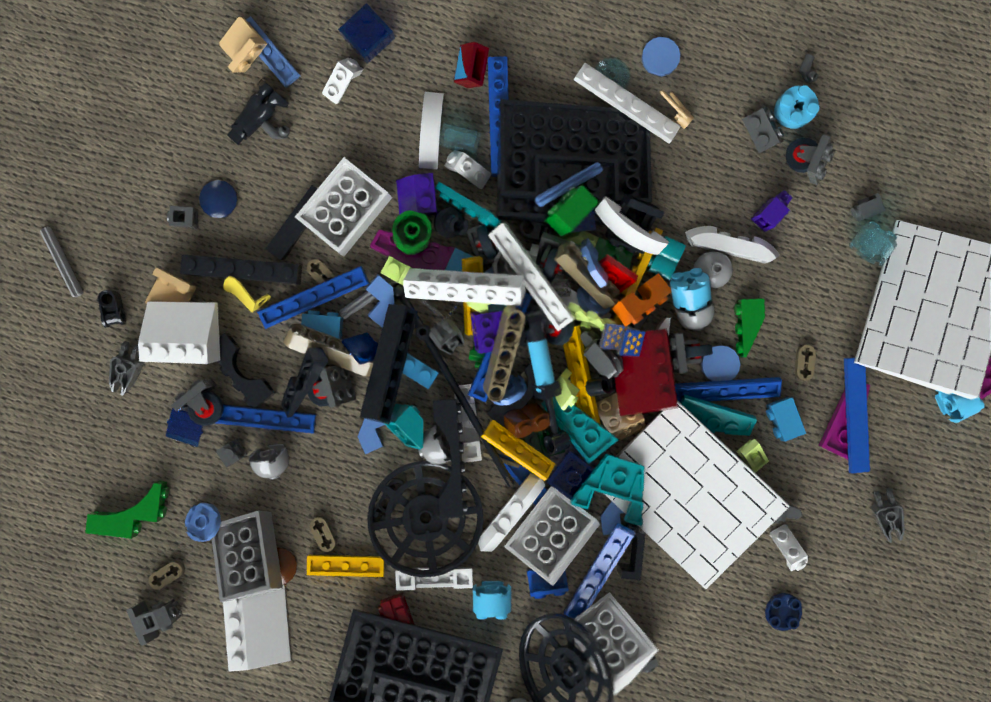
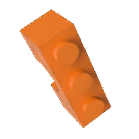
M659 273L637 289L643 300L639 299L632 292L611 308L625 327L630 323L637 324L643 319L642 314L649 315L657 309L655 307L657 303L661 306L669 300L667 296L671 293V288Z

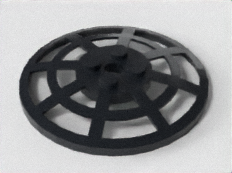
M416 461L395 469L378 485L369 504L367 516L368 531L375 550L392 568L410 576L435 577L456 569L473 553L482 534L484 522L483 508L475 487L462 474V481H466V486L470 490L476 506L467 507L468 512H465L464 517L460 518L459 526L454 534L446 528L449 518L440 519L439 498L449 480L445 483L436 478L423 477L422 466L438 467L451 472L452 467L446 464L436 465L428 461ZM414 468L416 479L404 483L396 491L386 485L399 473ZM424 483L441 486L442 489L436 496L426 494ZM417 484L418 496L413 497L409 501L400 495L407 488ZM382 491L391 498L386 507L385 520L374 522L375 504ZM395 501L405 507L402 517L391 519L392 508ZM424 512L431 515V519L427 523L420 520V515ZM477 514L476 530L470 544H467L460 538L465 527V515ZM404 525L408 535L403 542H400L396 537L392 527ZM386 528L390 539L398 547L392 558L381 547L375 530ZM441 534L450 540L443 547L434 550L433 540ZM414 539L425 541L427 552L410 549L409 546ZM455 544L464 551L453 562L437 568L435 556L447 552ZM404 553L414 557L428 558L429 570L412 569L398 562Z
M558 613L542 615L529 623L523 632L519 645V664L524 684L533 702H546L544 697L549 693L559 702H576V694L582 691L588 702H598L602 695L603 686L608 689L607 702H613L614 682L610 664L601 645L584 625L569 616ZM548 619H561L565 629H555L549 632L541 623ZM571 625L579 629L591 642V645L583 637L573 632ZM535 629L544 636L538 654L529 653V643ZM564 634L567 637L568 645L561 646L554 636ZM574 638L586 647L583 653L575 647ZM548 642L555 648L551 657L545 656ZM595 652L598 653L601 659L607 679L603 677L602 668ZM591 656L595 662L598 674L591 671L588 662ZM529 661L539 662L540 672L546 684L540 691H538L533 680ZM545 664L550 665V670L554 678L552 681L548 676ZM591 680L598 683L597 692L594 697L588 687ZM559 686L562 690L569 693V699L563 697L556 688Z

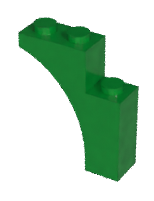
M158 481L153 483L148 494L130 509L119 512L94 511L87 514L85 533L129 539L138 536L142 528V523L139 520L158 522L165 517L167 507L164 506L165 498L169 494L167 482Z

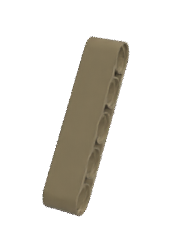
M508 305L502 312L483 384V389L488 398L494 402L500 401L505 395L525 322L524 313L516 305ZM513 313H517L514 319H510ZM508 332H512L510 337L505 338ZM507 350L504 356H500L503 351ZM502 369L501 373L495 374L497 370ZM498 387L496 391L491 392L493 388Z
M298 323L290 325L284 338V344L290 349L305 354L307 348L322 347L329 360L328 363L362 376L369 377L371 374L376 353Z

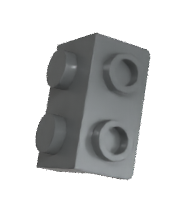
M767 107L761 108L742 119L759 153L784 142L782 138L784 137L783 131L779 126H776L774 122L776 119L775 115Z

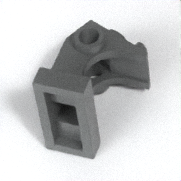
M172 599L165 604L163 601L152 606V610H148L145 601L126 610L141 646L159 637L157 630L161 629L163 632L173 627L172 624L182 615V611L177 608V601Z

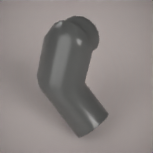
M811 54L805 55L800 67V73L804 81L808 83L815 82L818 79V74L811 69L815 58Z
M268 120L261 125L272 139H285L290 134V130L286 125L274 127Z

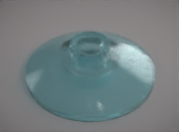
M606 58L595 66L594 69L624 89L629 85L630 72L623 61L617 58ZM610 72L615 73L614 78L609 77Z

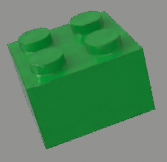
M582 185L577 189L573 187L561 197V201L547 212L549 216L545 221L562 237L572 231L599 202Z

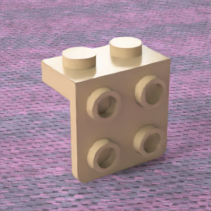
M238 17L221 39L219 45L233 60L228 68L232 72H246L261 54L267 43L245 18Z

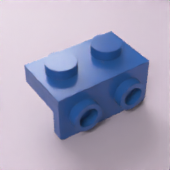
M532 569L527 570L531 597L541 599L545 598L548 594L561 596L569 591L566 570L554 586Z

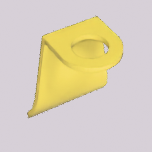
M228 276L223 283L224 290L235 295L251 312L262 307L271 298L269 294H266L254 301L241 282L232 276Z

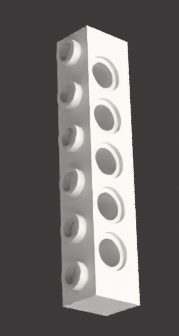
M410 268L403 280L405 297L521 306L526 293L525 276Z

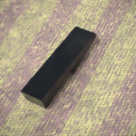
M311 185L266 247L268 252L280 260L287 258L307 228L295 216L318 189L314 185Z
M322 347L307 348L298 376L290 377L281 402L287 418L294 415L329 361Z

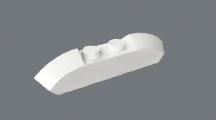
M713 226L696 227L685 232L688 242L693 247L719 251L723 254L760 263L771 262L780 255L770 243L755 236L752 241H749V238L738 236V238L730 237L731 234L727 232H719L717 234V227Z
M531 473L527 476L482 532L478 542L480 551L492 552L501 543L545 487V483L541 478Z

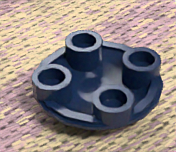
M211 181L200 192V206L210 217L226 218L236 207L237 192L226 181Z
M780 593L773 596L768 601L765 609L768 623L774 629L780 631L798 628L802 616L800 600L788 593Z

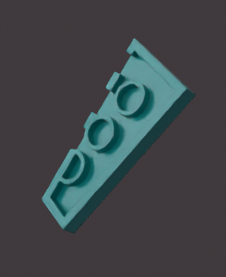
M438 182L435 189L440 192L439 196L447 202L453 201L452 205L459 210L465 209V213L472 218L477 217L478 221L485 226L489 225L496 229L502 224L492 213L441 182Z
M684 395L681 404L712 433L724 432L725 434L750 436L757 422V418L754 415L688 395Z
M552 398L558 426L561 430L568 433L572 444L588 464L620 440L576 405L572 407L568 405L565 410H562L556 398ZM544 400L541 404L547 411L546 403Z

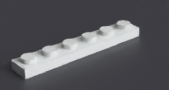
M587 63L583 64L574 78V81L669 144L681 127Z
M506 222L493 230L489 237L515 273L525 276L526 288L557 331L573 321L575 317Z

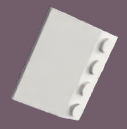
M343 157L295 218L339 254L345 256L392 197L381 186Z
M147 302L138 340L139 362L209 364L220 361L218 302Z
M553 486L548 489L504 546L552 586H554L600 525L597 519L585 510L571 505V500Z
M283 584V589L223 602L229 672L250 670L291 661L285 584Z
M610 592L575 618L576 621L584 625L593 634L605 652L613 675L614 695L627 686L658 651L657 647ZM571 625L572 631L583 637L591 645L587 637L579 629ZM574 638L575 646L583 653L586 647ZM595 652L602 668L603 677L607 679L601 659L598 653ZM591 656L588 662L598 674L595 662Z

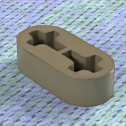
M314 259L307 264L308 273L318 284L326 281L323 276L329 279L336 277L320 260ZM313 264H320L319 269L322 272L321 275L316 271L312 272Z
M801 345L796 352L795 376L802 381H808L814 376L816 350L811 345ZM807 348L810 355L806 357L805 362V355H802V351H805ZM806 364L805 369L809 371V374H806L805 378H803L800 370H804V365Z
M322 516L315 517L310 523L311 532L319 548L324 552H329L336 546V538L326 518ZM316 521L324 523L322 526L323 533H321L319 528H315ZM323 535H325L327 540L331 539L330 547L323 545L325 541Z
M172 561L154 572L149 578L150 586L153 589H161L179 578L185 571L183 563ZM173 567L179 568L177 573L174 572L171 575L168 573ZM162 575L165 576V579H163L161 583L155 582L157 577L159 578Z

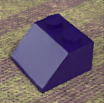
M433 173L411 175L396 180L399 215L409 210L422 213L425 216L436 215L438 211Z

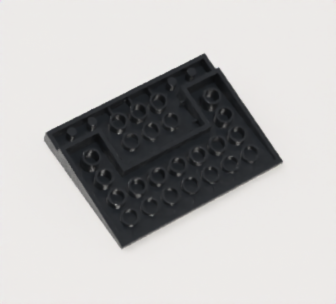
M500 99L496 212L498 220L546 222L545 219L549 216L547 212L561 201L560 199L563 195L542 207L537 205L535 198L596 162L600 163L603 171L575 188L577 189L582 185L599 203L579 224L605 225L595 211L605 196L617 205H620L625 193L652 203L650 131L616 108ZM629 207L625 217L639 226L645 213Z
M353 609L329 702H489L503 648Z

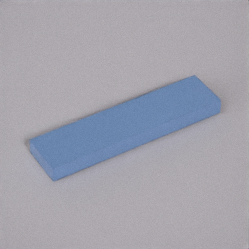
M250 16L246 21L267 43L259 57L284 87L287 88L300 77L299 73Z

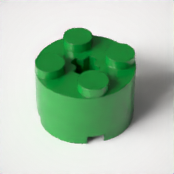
M410 210L398 215L392 229L394 243L399 250L407 255L418 254L424 251L431 242L432 227L429 219L422 213ZM409 231L415 232V235L409 234Z

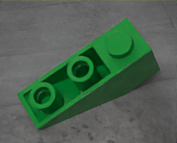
M764 299L737 300V304L734 305V313L738 316V323L735 324V333L739 338V342H736V353L739 354V357H747L765 319Z

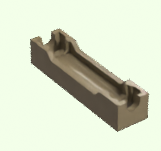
M572 241L560 245L555 261L604 309L616 305L618 300L614 298L620 294V290L609 280L607 285L602 288L599 287L588 271L587 266L589 264L587 260L581 255V250Z

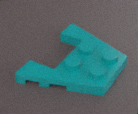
M606 453L573 496L570 504L588 510L594 491L629 501L624 520L642 526L644 466Z

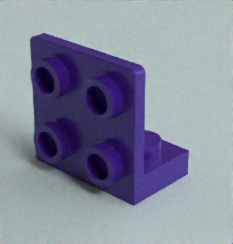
M503 310L488 313L470 312L475 351L479 354L492 352ZM508 332L505 338L510 337L512 332Z

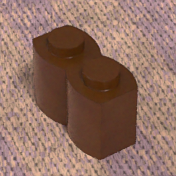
M537 403L528 404L521 410H511L504 415L505 428L516 438L526 437L532 432H539L550 426L549 413Z

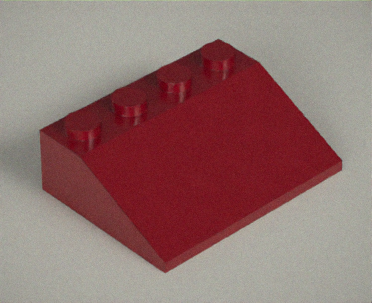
M666 328L646 331L639 356L620 355L624 370L615 377L620 416L679 409L668 331ZM624 337L621 338L619 349H617L619 354L621 351Z

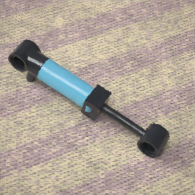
M536 309L524 313L525 322L522 333H526L536 384L532 385L534 397L545 400L547 412L549 413L551 433L544 437V446L550 454H555L569 448L571 440L566 431H559L552 398L561 395L559 381L554 379L544 328L547 325V317L542 309Z

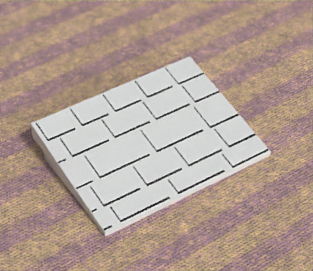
M896 220L854 363L947 394L953 393L968 399L978 398L991 352V244Z
M678 401L679 409L661 411L616 457L644 466L643 525L639 527L698 583L707 589L790 506ZM605 494L626 514L629 501Z

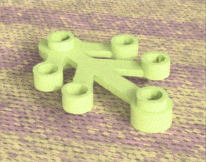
M569 303L567 307L575 317L574 320L581 321L580 328L590 331L592 327L598 328L603 332L605 323L617 324L607 318L601 319L595 312L587 311L586 313L577 304Z

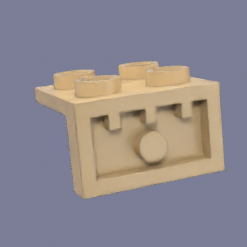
M155 268L153 275L158 278L145 303L147 304L149 301L190 302L197 286L164 269Z
M617 393L596 402L598 414L604 427L618 439L622 440L646 427L642 413L620 416Z

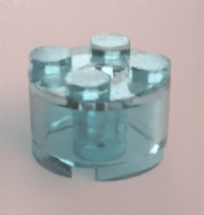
M870 221L861 227L849 246L851 249L855 247L857 249L855 253L871 264L880 262L879 266H882L897 247V242L895 241L897 236L890 231L885 232L880 229L877 223Z

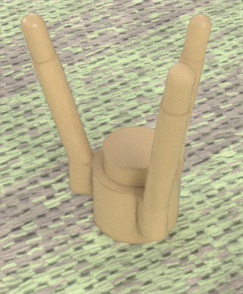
M661 90L660 94L678 112L674 117L676 119L674 122L685 129L694 117L673 92H670V96L674 101Z

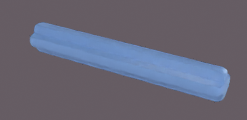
M596 162L535 198V202L539 207H542L570 191L573 187H577L603 171L602 166Z

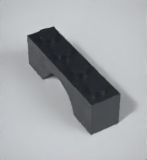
M229 333L222 334L219 337L220 361H217L221 365V372L226 377L229 376L232 379L233 387L238 392L241 391L245 396L244 401L250 407H259L276 392L265 378L249 379L239 371L237 355L241 348Z
M532 362L524 369L528 378V386L524 396L509 405L499 406L494 404L487 413L504 428V415L507 412L515 409L521 410L524 406L528 405L527 402L532 397L535 399L532 385L536 384Z

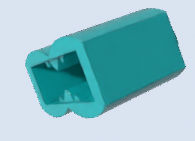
M664 236L663 238L669 241V243L658 255L651 257L647 266V272L653 275L659 273L664 280L669 281L686 245Z

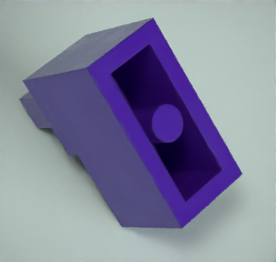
M783 190L777 196L770 198L751 220L764 232L775 228L790 211L787 206L792 196Z

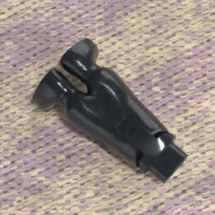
M261 79L259 81V90L251 95L243 111L230 126L232 129L227 136L239 145L243 139L247 140V137H250L266 120L275 114L276 106L285 108L289 103Z

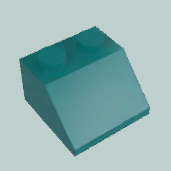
M395 404L390 424L385 425L407 447L421 450L423 448V418L419 415L420 411L413 405Z

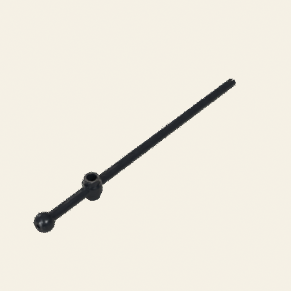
M401 284L393 289L394 297L400 299L403 305L414 309L409 298L405 297L404 286ZM417 314L415 322L417 328L416 336L426 343L507 486L511 487L506 477H509L514 486V481L494 446L481 437L485 430L429 336L430 328L422 323ZM423 330L427 331L425 336L421 335Z

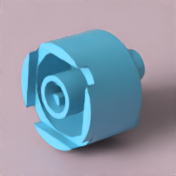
M806 85L791 87L777 99L774 108L775 118L784 127L791 129L801 128L810 122L819 111L818 98Z
M693 268L687 272L672 274L670 286L674 307L677 309L684 307L686 311H695L706 307L709 300L711 302L710 278L706 273L702 272L701 268Z
M938 391V394L935 395L941 412L944 415L948 414L951 417L949 420L954 423L979 413L985 407L980 397L968 399Z
M484 581L482 586L478 587L475 584L473 586V612L476 614V618L487 619L488 617H496L497 619H506L507 614L511 612V586L509 584L507 587L503 586L501 581Z

